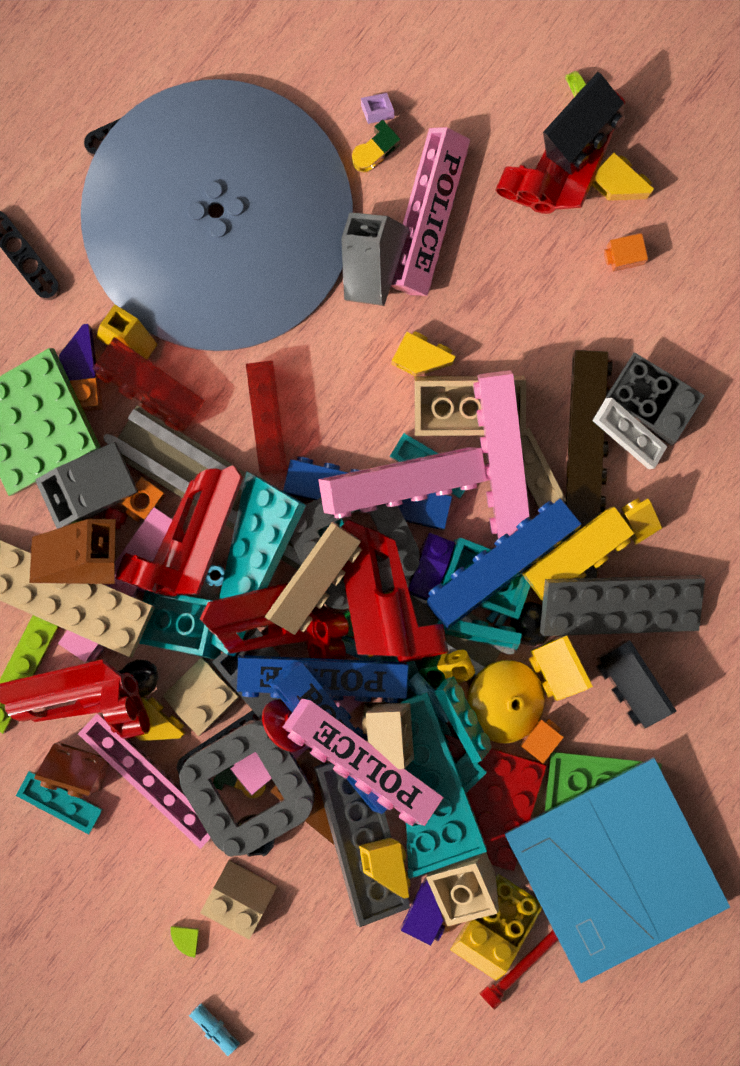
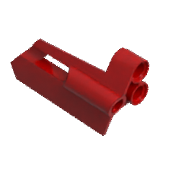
M617 93V95H618V96L621 98V100L624 102V106H625L626 101ZM615 129L608 134L605 144L590 154L587 164L582 169H577L572 175L547 158L545 149L535 169L526 168L524 165L505 167L495 189L496 193L510 201L531 207L535 212L542 214L552 213L555 209L582 208Z
M232 465L223 470L216 468L207 469L200 472L195 477V480L190 481L153 562L137 555L133 556L125 553L115 578L164 596L200 594L243 481V477L236 466ZM202 491L185 534L182 528L196 493Z
M351 520L346 521L341 527L361 540L358 547L362 549L353 563L348 560L342 568L346 572L343 577L357 654L397 656L398 663L419 660L423 657L448 653L443 624L418 627L395 540ZM375 550L389 556L395 587L393 592L389 594H383Z
M288 583L210 601L200 617L201 621L223 643L230 654L306 641L310 658L344 659L346 655L345 645L341 637L348 634V622L341 612L332 613L324 605L320 609L315 606L309 614L313 618L304 632L298 630L295 635L265 617ZM268 625V635L243 641L237 634L238 632Z
M103 659L0 683V703L5 705L7 714L17 721L25 722L32 720L40 722L103 713L106 723L111 727V731L113 733L116 732L123 739L148 734L150 731L149 716L138 693L139 689L136 679L130 673L121 674ZM77 700L75 704L66 705L49 710H43L39 712L32 711L34 709H39L43 707H48L56 704Z

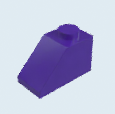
M83 324L59 354V360L69 381L96 378L99 381L93 331L89 324Z
M432 533L427 535L419 551V566L409 582L408 590L410 595L428 600L430 597L428 593L442 581L455 542Z
M425 877L401 925V931L431 946L434 940H440L445 926L442 925L443 917Z

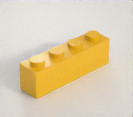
M609 507L524 571L522 575L539 598L543 600L545 579L584 578L586 576L584 571L592 565L597 568L609 559L607 554L613 549L620 551L631 542L629 537L634 532L617 509Z

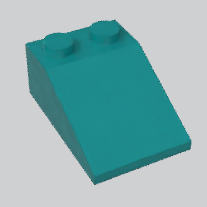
M463 538L454 539L453 542L455 544L441 581L442 585L445 586L452 580L450 576L459 568L464 566L467 569L473 565V558L483 550L490 552L491 549ZM520 574L478 607L519 619L530 584Z
M145 590L142 602L155 608L139 644L216 659L221 655V650L210 643L212 632L200 619L207 603L212 600L178 594L177 596H164Z

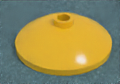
M501 660L489 664L476 675L469 688L467 701L471 709L475 711L477 720L484 733L488 735L491 741L512 743L527 736L540 720L544 709V691L541 681L531 668L517 661ZM516 700L517 705L512 709V702Z

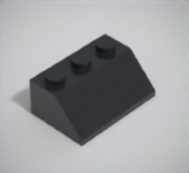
M599 72L590 79L543 131L547 158L570 175L577 169H582L587 164L590 154L595 149H600L605 144L608 134L613 129H618L625 120L624 102Z
M630 640L620 642L596 658L599 663L596 666L598 672L604 680L610 679L614 685V688L611 689L612 693L619 703L625 702L630 710L626 714L635 727L640 725L641 728L645 729L677 712Z

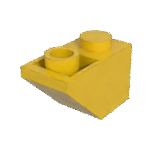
M615 153L597 170L592 182V186L608 201L648 199L654 190L649 178L642 173L638 175L631 168L632 164L627 158L622 155L618 157Z
M115 304L101 322L96 336L98 340L142 367L157 347V343L139 319Z
M414 331L413 334L406 332L392 359L391 365L413 376H420L453 365L456 356L452 355L453 351L442 344H438L436 347L428 343V338L419 332Z
M638 497L621 508L624 512L621 516L634 532L631 538L635 545L662 529L648 498L641 502Z
M146 697L141 698L149 716L150 731L148 734L135 737L140 741L178 739L186 734L182 730L184 724L173 715L170 718L161 711L164 707L153 697H150L149 700Z
M387 838L360 845L363 872L404 899L409 898L408 888H410V879L405 871L403 862L406 860V853L400 842Z

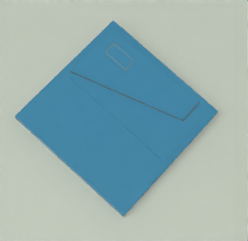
M654 757L504 833L580 983L730 908Z

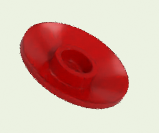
M281 699L272 700L264 707L262 712V723L265 732L271 741L281 749L290 752L301 750L306 744L304 743L303 746H300L288 738L290 732L283 728L292 712Z

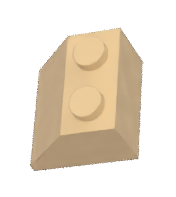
M201 657L163 697L177 715L200 736L240 695Z
M410 703L375 705L366 713V717H363V733L368 735V742L395 767L405 769L414 759Z
M486 852L433 870L426 876L447 926L494 915L499 912L496 875Z
M228 860L200 913L239 935L250 939L277 885Z

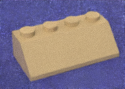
M524 375L514 376L520 435H526V379ZM414 376L415 436L484 435V427H479L477 420V410H481L480 399H475L473 383L478 382V377Z
M332 522L265 617L294 635L298 630L304 632L313 620L309 616L315 606L320 609L330 596L325 593L331 583L337 586L346 572L342 570L343 566L348 560L353 563L362 551L358 547L361 540L337 523Z

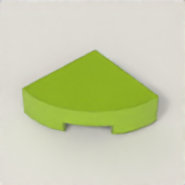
M577 71L565 75V79L574 97L586 85Z
M171 926L170 931L174 945L183 954L195 958L199 928Z

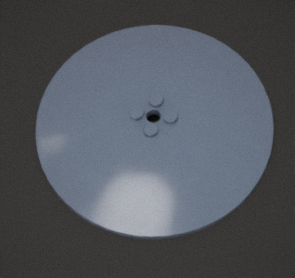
M222 79L199 80L173 86L150 96L126 113L109 131L95 153L86 175L81 201V230L90 265L107 296L115 305L138 318L149 333L167 342L191 349L232 351L266 343L285 334L311 315L324 301L343 269L341 238L349 213H353V202L349 180L336 148L315 120L287 98L254 84ZM213 204H220L224 208V213L219 218H212L208 214L209 207Z

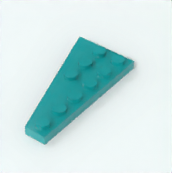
M246 471L219 599L268 587L306 507L302 502ZM246 631L237 633L242 640ZM212 633L210 643L225 654L235 656L236 653L230 654L223 643Z
M429 692L401 702L410 703L414 759L405 770L443 797L425 826L417 823L411 826L406 823L409 879L485 853L488 850Z

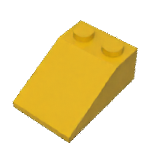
M567 635L559 636L530 651L532 657L528 658L535 673L541 672L545 680L541 685L548 698L553 696L554 700L558 701L593 687Z

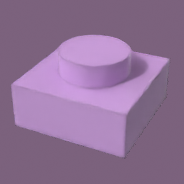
M387 93L361 98V107L368 124L380 122L382 119L384 121L394 119V109Z

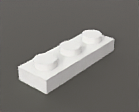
M606 398L593 419V422L647 469H655L667 446L613 398Z

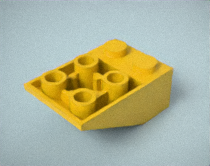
M500 874L496 875L499 912L494 915L467 921L450 949L496 981L507 973L542 910L538 899Z

